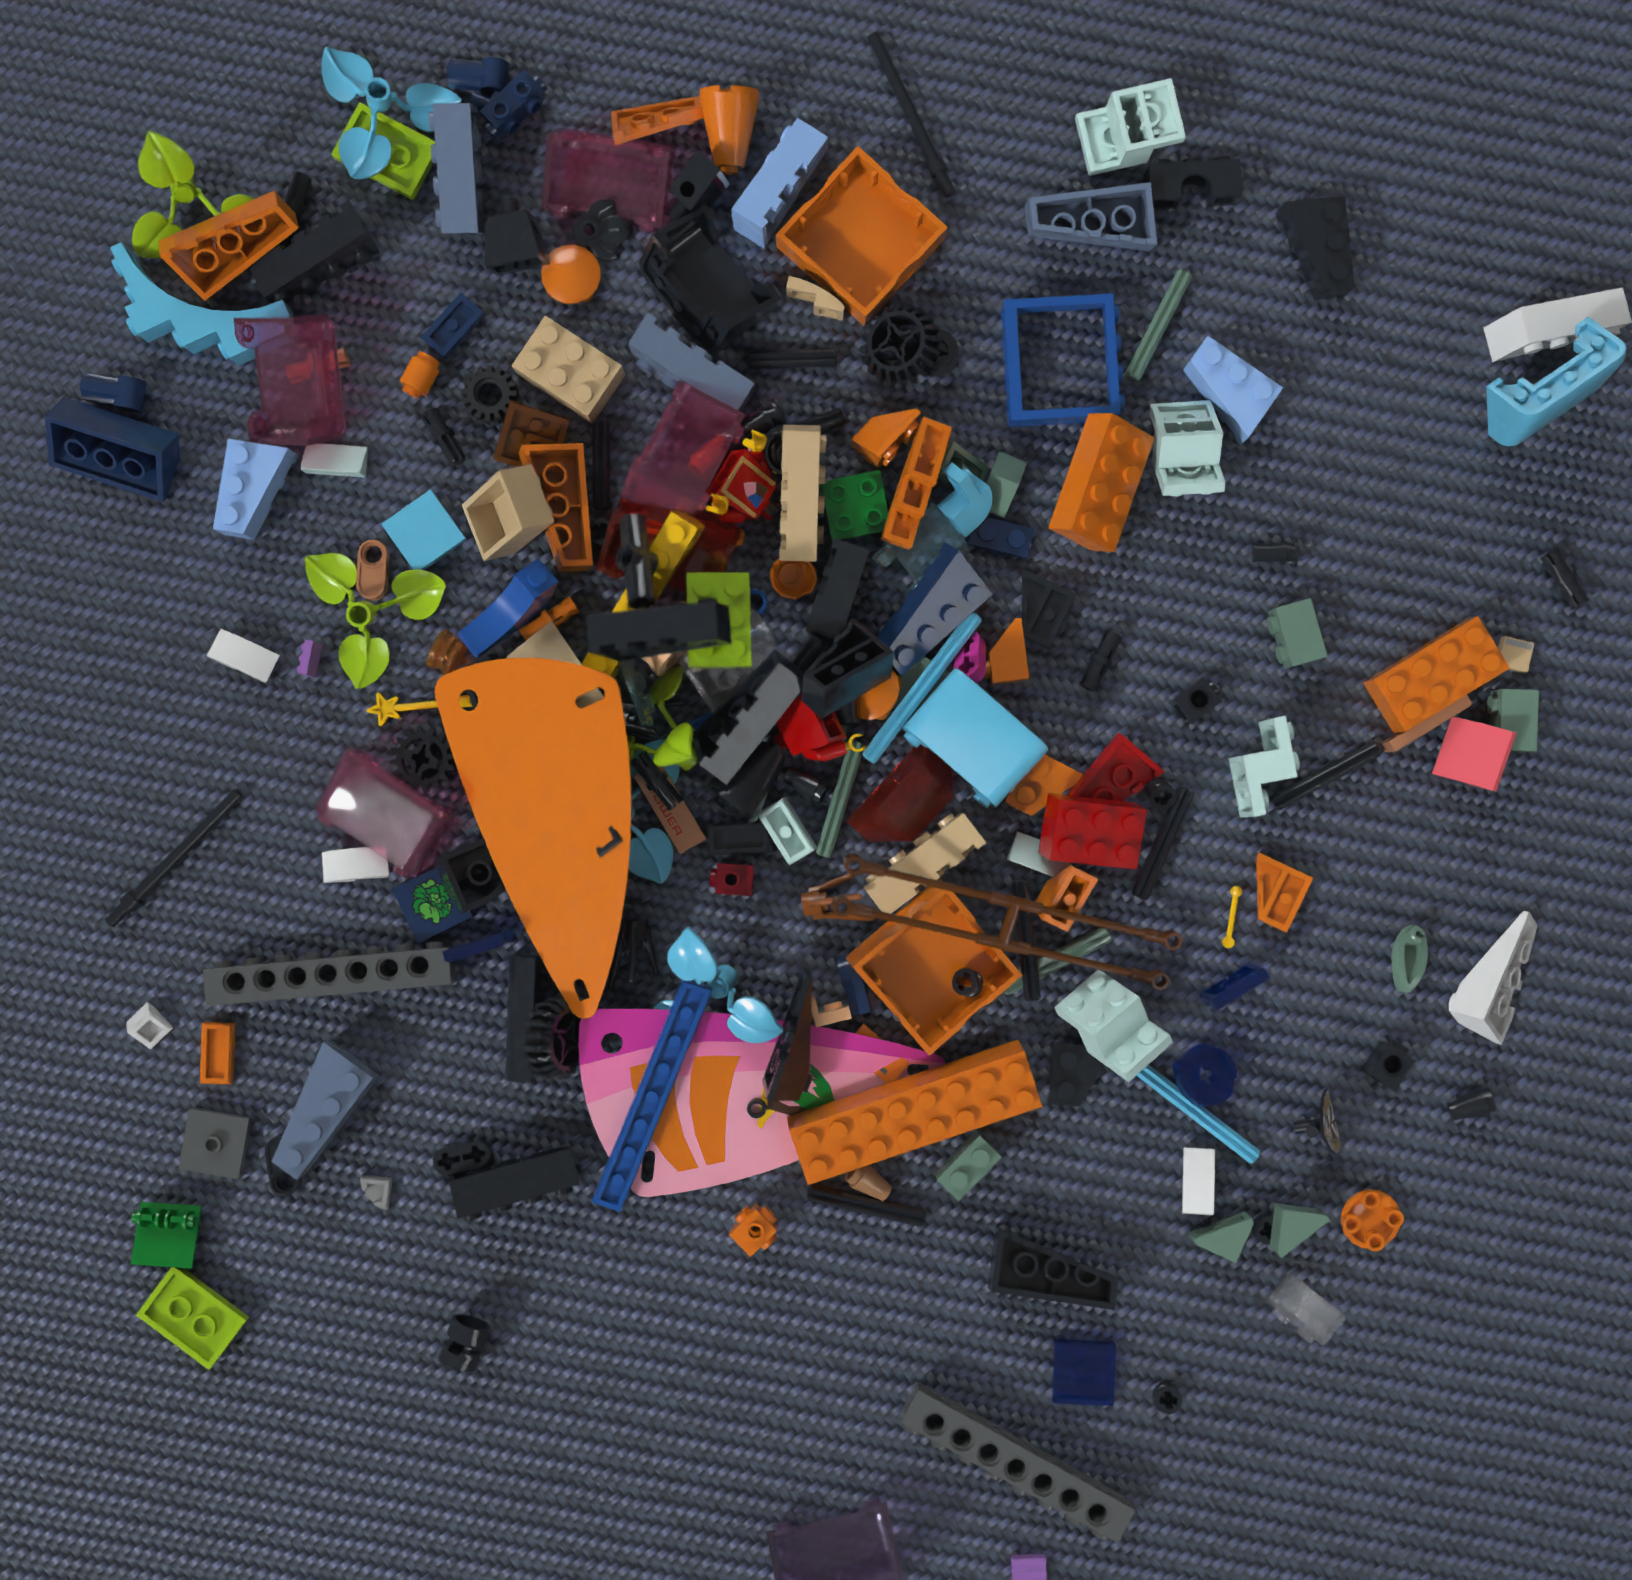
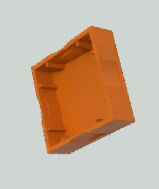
M857 146L828 177L827 182L819 193L804 203L776 234V247L822 289L837 298L845 306L844 309L865 327L866 323H869L874 317V314H877L945 240L948 227L920 201L904 192L894 182L888 172Z
M931 886L924 889L895 914L968 932L985 933L977 924L975 917L954 892ZM887 921L845 957L929 1056L959 1031L976 1011L990 1004L1022 976L1001 949L976 944L973 940ZM969 968L980 973L983 978V988L977 996L972 998L965 997L954 991L952 979L959 969ZM965 979L963 985L970 987L972 980Z

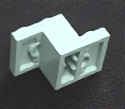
M1172 78L1114 91L1111 93L1106 107L1077 113L1075 116L1088 176L1147 163L1153 149L1182 143L1186 138Z
M1211 400L1150 404L1149 415L1155 430L1152 464L1162 495L1176 497L1184 494L1208 495L1224 492L1226 481L1219 465L1223 431Z
M1286 716L1258 722L1264 752L1229 758L1240 817L1267 815L1266 808L1269 807V799L1266 790H1262L1261 784L1298 777L1297 771L1300 769L1297 753L1293 752L1291 740L1294 739L1292 724L1287 722Z
M1101 970L1094 972L1054 1007L1058 1016L1078 1029L1087 1052L1127 1082H1130L1173 1043L1170 1034L1149 1021L1140 997Z

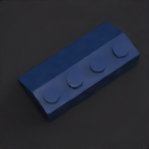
M65 397L45 414L49 466L161 502L166 500L180 459L179 434Z

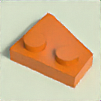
M1044 755L1016 785L1014 791L1006 796L1004 803L1032 816L1046 806L1048 793L1063 794L1074 786L1083 774Z
M1258 853L1256 856L1257 920L1287 933L1313 877Z

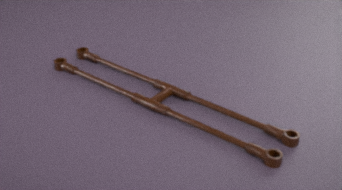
M849 854L843 861L844 868L851 875L866 873L878 877H893L985 899L989 903L1008 907L1000 935L996 936L983 932L973 933L874 910L871 906L850 902L843 895L836 896L831 902L834 913L839 917H845L848 914L868 919L874 917L973 940L976 944L1023 955L1034 954L1129 976V979L1149 983L1157 990H1163L1169 985V977L1160 969L1150 972L1133 967L1131 969L1033 947L1030 943L1011 939L1020 910L1039 915L1045 913L1141 936L1144 940L1161 943L1170 950L1180 948L1183 941L1181 935L1173 929L1163 932L1146 927L1144 929L1044 906L1041 902L995 891H990L989 893L889 869L885 865L862 860L857 854ZM852 860H858L859 864L856 868H849V863ZM840 902L847 903L843 910H837L836 908ZM1175 936L1174 942L1168 944L1169 938ZM1162 976V980L1159 983H1155L1156 978Z

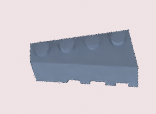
M647 312L628 343L633 358L636 361L635 365L648 374H651L652 371L662 376L661 381L675 390L678 386L688 392L687 396L700 405L706 402L714 407L713 412L725 420H729L731 417L738 421L756 391L755 383L722 361H718L715 365L711 362L713 358L707 351L698 345H692L691 348L686 345L687 342L680 337V333L671 327L665 331L655 324L657 318Z

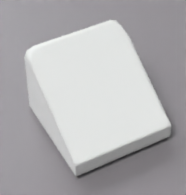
M148 1002L126 1023L127 1033L149 1049H152L173 1029V1026Z

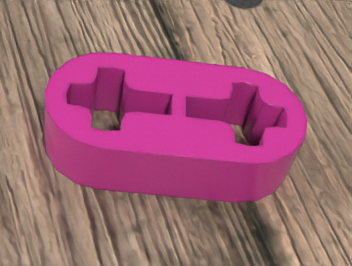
M974 631L955 656L954 668L963 672L977 684L985 675L986 642Z

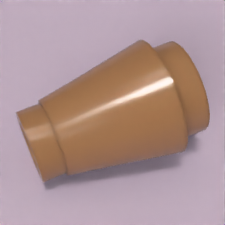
M871 1165L849 1171L845 1176V1181L850 1183V1188L881 1201H884L892 1190V1186Z

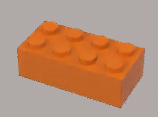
M1113 413L1088 414L1048 529L1091 551L1115 552L1155 438Z
M1476 616L1464 620L1362 683L1389 727L1396 734L1410 730L1510 669L1482 621Z

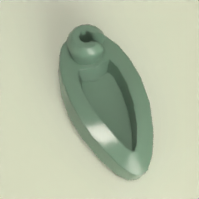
M1409 925L1402 929L1393 944L1391 955L1392 973L1395 987L1399 992L1409 993L1421 980L1426 969L1428 960L1427 939L1425 931L1417 925Z

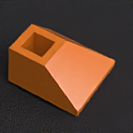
M916 408L872 417L851 439V447L876 470L882 464L887 467L897 457L899 446L903 442L908 445L915 438L920 425L921 412Z

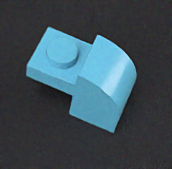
M951 462L943 469V472L955 490L940 502L937 507L948 524L966 538L989 514L993 495L990 486L972 474L966 467L961 470Z

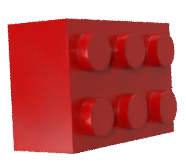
M1048 793L1038 853L1050 861L1137 870L1147 809L1134 802Z

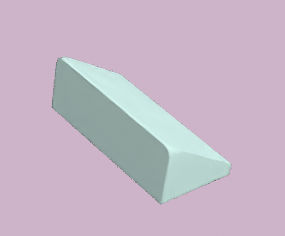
M307 443L301 462V470L309 474L366 478L368 447Z
M786 797L760 812V820L789 866L817 849V846Z
M1018 831L1007 857L1009 861L1054 877L1071 865L1069 862L1048 860L1038 853L1039 839Z

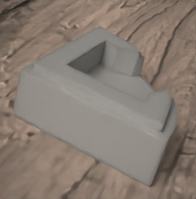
M362 1174L360 1178L361 1188L368 1199L376 1207L385 1210L389 1209L393 1178Z

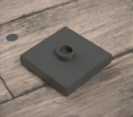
M195 1107L190 1108L178 1169L233 1179L242 1178L252 1117Z

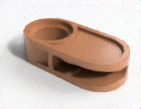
M372 539L362 543L359 547L357 560V591L361 596L372 601L382 599L386 595L389 585L390 552L387 546L378 540ZM372 547H379L382 551V557L376 563L368 562L366 557L367 551Z

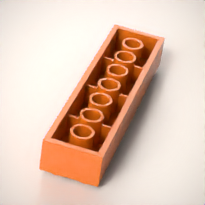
M1015 1040L787 1116V1121L807 1184L810 1185L1042 1107L1025 1051L1019 1040Z

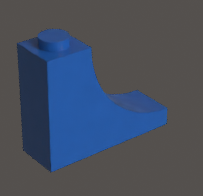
M539 558L516 573L502 594L478 617L458 631L457 636L475 658L478 659L538 616L541 611L547 609L557 587L558 580Z

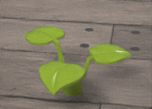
M148 131L144 146L139 155L138 169L141 177L148 184L157 188H167L170 186L172 194L170 198L171 207L167 219L159 212L151 211L137 220L132 233L133 249L140 257L162 259L159 254L158 241L183 230L179 225L173 223L178 202L189 203L195 197H198L210 212L216 216L254 198L243 194L232 195L221 204V212L217 211L203 195L201 188L195 187L193 178L194 164L190 155L169 138Z
M340 553L308 555L305 557L306 574L316 595L327 603L339 604L348 594L349 602L347 605L349 607L346 610V618L352 626L358 627V630L364 633V636L360 634L348 636L341 643L338 652L340 664L356 689L364 688L375 682L384 673L390 661V649L387 642L378 637L370 638V632L366 628V625L375 621L377 611L400 603V610L406 617L414 620L426 619L436 612L446 589L445 581L436 574L425 570L412 569L400 573L392 581V590L397 598L375 606L369 601L355 602L354 592L350 588L356 585L357 567L349 557Z
M683 662L666 674L659 676L651 686L648 694V702L652 705L657 703V707L673 730L657 750L639 743L634 744L635 737L632 735L627 736L629 764L633 759L634 752L637 750L647 751V753L654 755L653 762L657 766L676 764L684 771H688L697 763L696 750L692 746V726L689 723H682L677 726L664 706L665 700L673 697L680 686L685 668Z

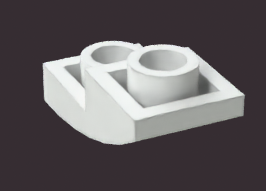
M223 629L219 630L207 654V657L234 670L237 669L264 683L267 682L280 656Z
M387 846L349 848L322 852L323 882H351L356 879L387 878L389 876Z
M1184 1147L1182 1214L1214 1215L1215 1149Z

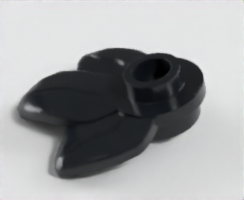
M602 199L591 204L587 215L580 217L573 226V235L576 241L582 246L590 247L595 257L603 261L617 260L618 250L616 244L627 240L634 231L628 221L622 217L614 216L616 202L612 199ZM591 226L594 234L591 236L585 234L583 228Z

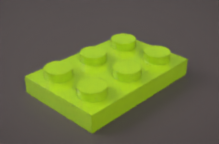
M359 102L342 135L355 127L364 128L370 132L371 109L369 106ZM378 112L375 135H382L388 138L392 152L390 161L384 170L370 178L414 201L433 165L431 145L435 144V141ZM338 141L331 155L335 160L343 163L339 154Z
M749 572L686 573L687 603H698V600L703 598H716L718 603L729 606L732 644L688 651V668L751 667Z
M175 1267L170 1268L136 1314L141 1320L208 1370L215 1365L250 1318L185 1268Z

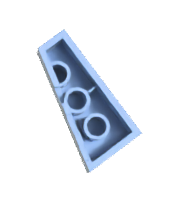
M799 118L796 119L792 126L788 125L784 129L780 137V143L769 153L764 165L731 209L735 231L765 249L828 150V136Z

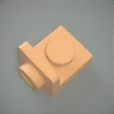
M815 994L812 995L811 1021L815 1022L816 1028L852 1019L849 1005L842 1006L841 1001L823 1005L824 1011L819 1012Z

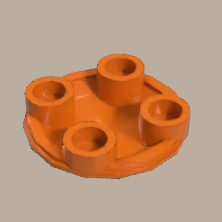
M575 244L563 245L553 250L548 255L550 264L543 265L541 269L542 283L548 295L556 301L565 304L590 301L594 296V292L598 289L601 279L600 265L596 257L586 248Z
M893 668L890 679L856 698L858 718L884 720L890 715V711L897 702L899 691L902 687V679L895 673Z
M1366 1189L1355 1193L1347 1200L1341 1212V1226L1351 1243L1376 1252L1382 1250L1385 1245L1395 1238L1400 1226L1404 1222V1216L1394 1199L1385 1192L1375 1189Z

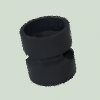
M454 1314L447 1330V1335L450 1338L443 1342L438 1357L439 1361L455 1370L464 1372L475 1371L482 1355L479 1347L485 1345L490 1325L484 1320L471 1315Z

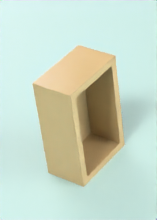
M546 315L512 364V368L519 377L591 424L596 420L625 376L622 365Z
M532 464L499 470L462 504L483 561L515 554L554 522L551 507L545 500L540 479L535 474Z

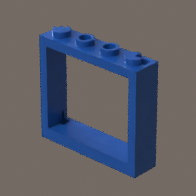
M1113 293L1004 299L1001 306L1008 427L1085 423L1090 413H1113L1119 417L1121 412H1124V394H1119V382L1123 380L1122 363H1117V352L1121 351V335L1116 333L1115 322L1119 321V305L1114 303ZM1102 309L1108 406L1023 411L1017 313Z

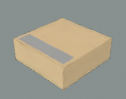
M1507 636L1501 637L1498 649L1510 667L1508 670L1528 673L1534 643Z

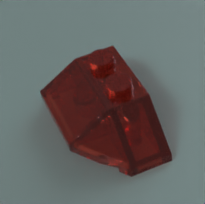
M921 744L918 748L914 746L846 822L868 842L914 841L954 797L951 767L928 747H924Z

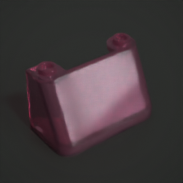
M567 128L554 129L547 134L541 209L550 210V215L568 217V212H588L589 207L594 202L602 199H612L616 202L614 216L634 220V223L639 224V230L656 232L657 228L661 229L664 226L676 147L635 139L615 145L614 138L611 135Z
M327 315L233 318L237 341L243 348H254L262 410L252 412L248 418L249 442L309 446L341 438L345 430V416L336 334L331 318Z
M679 380L673 390L671 402L664 409L661 420L646 447L631 465L620 497L632 503L695 514L697 509L703 512L710 498V494L706 493L732 442L738 445L745 431V428L740 426L745 414Z
M348 747L315 808L319 813L317 818L330 827H333L334 824L384 857L394 864L392 869L405 878H408L409 875L419 876L460 816L448 808L444 809L437 805V802L428 799L382 768V765L378 762L371 761L373 757L362 749Z

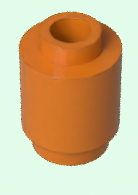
M418 351L416 357L412 356L399 380L404 385L402 391L416 399L420 395L427 397L440 372L438 370L440 362L432 356Z

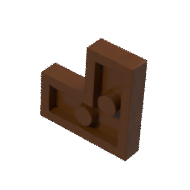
M510 400L493 454V460L515 467L523 466L519 456L521 445H530L531 440L542 444H562L570 421L569 418Z

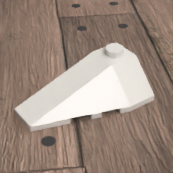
M1523 911L1462 980L1457 992L1453 993L1449 1000V1011L1459 1024L1500 1045L1503 1043L1515 1012V1008L1510 1007L1513 992L1515 989L1521 990L1523 981L1520 980L1521 963L1525 964L1529 960L1538 926L1530 912Z

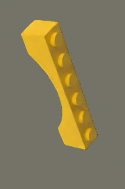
M681 509L671 511L649 548V551L654 552L658 557V567L652 576L655 603L706 527ZM626 589L612 612L638 610L628 606ZM587 653L581 664L615 678L625 661H617Z

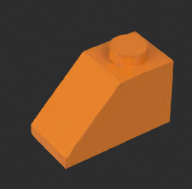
M1021 618L1013 620L986 655L984 679H989L990 686L1021 682L1029 679Z
M1070 865L1046 882L1036 901L1043 903L1044 906L1079 914L1098 878ZM1045 913L1039 915L1043 921L1066 932L1069 931L1074 920Z

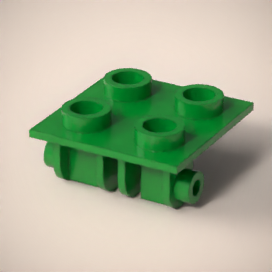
M880 470L826 480L825 484H821L822 496H825L824 505L832 542L834 538L843 540L883 532L889 513Z
M141 1202L140 1209L138 1211L134 1210L131 1217L132 1223H137L130 1264L192 1269L202 1206Z

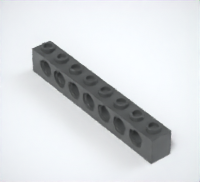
M445 941L427 942L426 948L415 949L414 944L396 945V951L384 952V946L365 948L366 954L354 955V949L337 950L333 957H324L323 952L305 953V959L293 960V954L274 956V962L263 963V957L244 959L243 965H233L232 960L214 961V967L203 969L206 1006L450 985L457 982L454 946H445ZM419 956L424 957L428 961V969L425 973L420 972L416 968V960ZM389 959L397 963L398 971L395 975H390L386 971L385 965ZM358 962L364 963L367 967V975L364 978L356 974L355 967ZM328 965H332L336 969L337 976L334 981L329 980L325 975V969ZM298 967L302 968L306 973L304 983L298 982L295 978V971ZM268 970L272 971L276 978L273 986L268 985L265 981V973ZM237 973L242 974L245 979V985L242 989L235 984Z
M916 1381L899 1413L903 1428L915 1436H919V1434L926 1436L936 1448L942 1451L946 1449L953 1451L957 1454L956 1457L969 1466H972L973 1463L984 1469L983 1472L996 1481H999L1000 1478L1010 1483V1487L1023 1496H1026L1027 1493L1037 1498V1502L1050 1511H1053L1055 1508L1063 1512L1064 1517L1077 1526H1080L1082 1523L1090 1527L1091 1532L1104 1541H1107L1109 1538L1118 1543L1136 1511L1131 1499L919 1381ZM932 1414L942 1416V1420L937 1424H930L926 1421ZM959 1429L969 1431L968 1436L964 1439H957L953 1435ZM986 1444L996 1446L995 1450L990 1454H984L980 1451ZM1013 1459L1023 1461L1021 1466L1016 1469L1009 1468L1008 1463ZM1038 1475H1049V1479L1045 1483L1039 1484L1035 1482V1478ZM1065 1490H1076L1073 1497L1068 1499L1062 1497ZM1095 1504L1103 1505L1098 1513L1089 1512L1091 1506Z

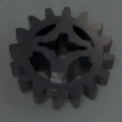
M418 726L417 734L408 729L406 730V739L396 738L400 747L391 748L390 751L397 755L396 759L389 760V764L397 765L398 769L392 774L393 776H403L400 782L402 786H406L411 782L412 791H418L421 785L423 792H430L431 785L436 789L442 788L440 780L450 782L451 778L447 773L449 770L456 771L457 768L451 765V760H454L453 754H450L449 750L451 748L449 743H444L447 738L445 733H441L436 737L437 729L430 727L426 734L425 728ZM422 740L416 748L408 749L414 742ZM437 745L441 749L443 759H440L436 752ZM419 755H425L429 758V763L422 764L421 761H418ZM405 760L408 761L412 768L410 773L405 766ZM435 769L439 770L435 776L425 780L429 772Z

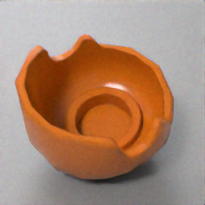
M778 558L773 563L769 574L772 588L780 596L793 600L811 594L818 580L816 568L811 561H780Z

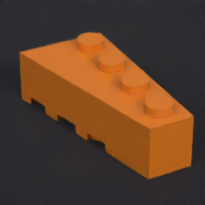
M274 190L159 240V254L206 301L299 228L296 214Z

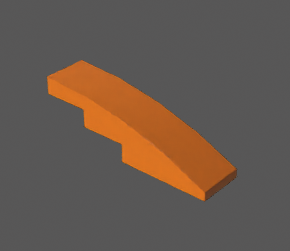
M926 417L922 418L889 510L881 537L882 541L908 550L912 548L920 519L925 514L932 487L937 482L952 430L951 426Z

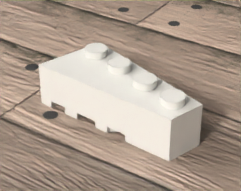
M1623 287L1520 307L1485 326L1484 332L1492 362L1524 354H1532L1548 348L1557 349L1579 339L1575 334V325L1586 317L1591 318L1613 335L1620 334V328L1632 323Z

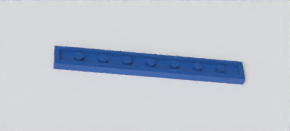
M695 980L681 981L599 1180L592 1203L618 1212L622 1211L711 995V986L703 983L698 984Z

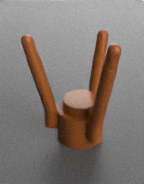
M849 873L823 884L808 887L809 892L801 893L805 917L813 916L814 920L824 918L856 921L875 920L874 917L868 919L850 914L845 917H839L834 912H823L829 910L828 905L831 904L835 897L827 898L826 892H820L852 879L853 875ZM860 893L843 895L849 901L862 898Z

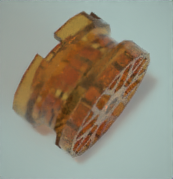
M444 629V631L438 634L432 644L427 657L426 667L433 670L440 669L443 675L453 672L459 668L467 647L459 637H454L452 632Z

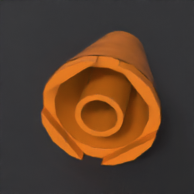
M720 85L703 87L699 90V99L713 163L721 169L723 174H739V169L745 168L760 98L759 91L756 88L730 85V89H720Z

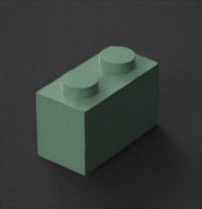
M1311 598L1276 607L1268 611L1267 626L1272 635L1275 634L1278 645L1275 647L1276 657L1280 664L1283 663L1284 669L1328 657Z
M1498 689L1491 691V696L1487 699L1486 707L1487 712L1490 714V725L1517 733L1510 752L1526 753L1537 751L1539 690Z
M976 1130L934 1174L936 1180L959 1202L1002 1157L998 1150Z

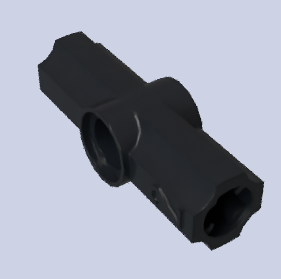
M639 513L626 514L619 519L622 546L617 552L616 565L620 570L625 571L628 606L633 609L649 608L655 604L652 576L658 567V557L654 552L649 551L646 516Z

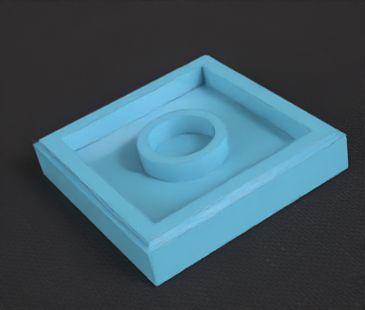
M431 489L381 524L413 569H427L467 540Z

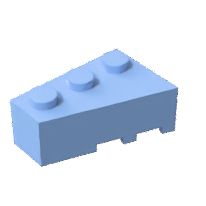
M1209 336L1205 338L1183 369L1205 400H1211L1213 407L1218 412L1217 416L1222 422L1227 424L1236 436L1235 439L1239 445L1249 438L1283 389L1282 386Z
M228 439L213 529L224 535L255 540L272 507L271 503L279 489H282L285 483L284 478L292 463L295 464L298 455L285 447Z

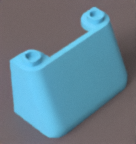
M1586 317L1575 325V334L1579 339L1574 341L1573 350L1578 353L1577 356L1534 385L1522 377L1518 380V384H1503V380L1498 378L1486 386L1488 435L1504 446H1514L1535 434L1596 392L1623 364L1626 358L1625 343L1597 322Z
M956 668L946 676L901 728L906 732L904 738L916 748L920 744L928 747L971 784L976 792L973 796L974 799L985 808L989 806L996 808L1049 750L1045 743L973 680Z

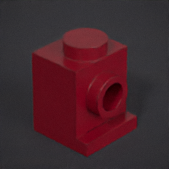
M717 863V869H711L710 887H716L715 894L752 896L755 865ZM728 874L736 875L737 883L735 885H728L726 883V876Z

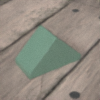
M949 441L938 479L951 484L943 472V469L951 462L961 470L966 467L982 481H984L989 467L956 442Z
M999 451L986 482L990 486L993 495L990 514L1002 519L1005 518L1020 484L1027 462Z
M1275 1203L1270 1247L1282 1258L1328 1223L1330 1219L1316 1208Z
M1244 1211L1192 1230L1188 1234L1196 1245L1236 1263L1254 1222L1252 1217Z

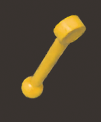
M1233 886L1230 890L1232 895L1227 933L1222 939V945L1225 948H1232L1235 944L1232 934L1238 898L1242 895V888L1240 886Z

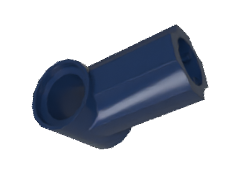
M486 57L482 62L450 59L449 63H447V84L449 88L480 91L482 94L491 97L494 92H500L508 85L509 63L504 59Z
M87 373L81 379L80 391L83 400L113 405L117 409L128 412L142 413L147 388L146 381L129 376L112 378Z
M848 955L836 957L842 984H845L852 1015L878 1009L873 990L845 958Z

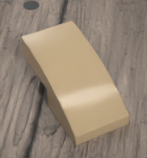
M792 276L788 277L786 286L787 297L814 302V315L843 320L845 306L832 294L808 281Z

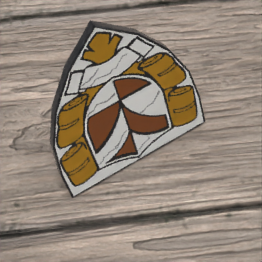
M1325 1089L1321 1096L1320 1119L1294 1122L1295 1134L1306 1133L1310 1138L1317 1137L1321 1131L1326 1147L1331 1153L1337 1154L1341 1150V1143L1329 1091Z

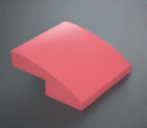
M1452 717L1432 774L1496 792L1517 733L1467 719Z

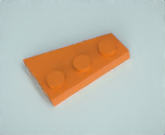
M699 96L611 111L615 145L680 125H691L696 123L697 120L703 119Z

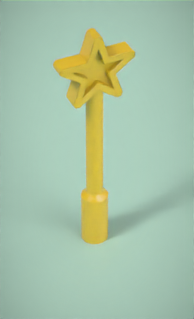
M378 692L376 693L377 705L368 708L366 711L378 714V724L383 727L389 717L401 719L399 711L438 708L436 700L397 704L400 700L399 697L395 696L386 700ZM469 695L459 697V703L462 708L473 707Z

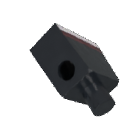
M699 150L694 153L669 188L668 192L675 198V201L665 214L673 222L704 205L710 207L730 185L721 169Z

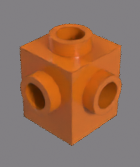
M757 1203L751 1209L745 1206L735 1216L734 1219L737 1222L730 1228L729 1236L751 1257L759 1248L762 1247L765 1250L776 1240L777 1236L775 1233L777 1232L778 1224L775 1221L777 1217L767 1206L761 1208Z

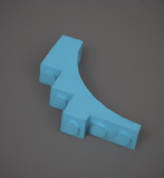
M120 242L110 247L115 257L111 260L119 276H124L127 283L124 289L132 304L125 307L129 316L126 319V323L134 336L138 335L148 343L172 332L180 348L185 347L192 354H196L217 344L226 360L231 359L240 366L304 336L292 309L283 300L261 308L241 311L210 310L190 305L160 289L143 271L133 252Z

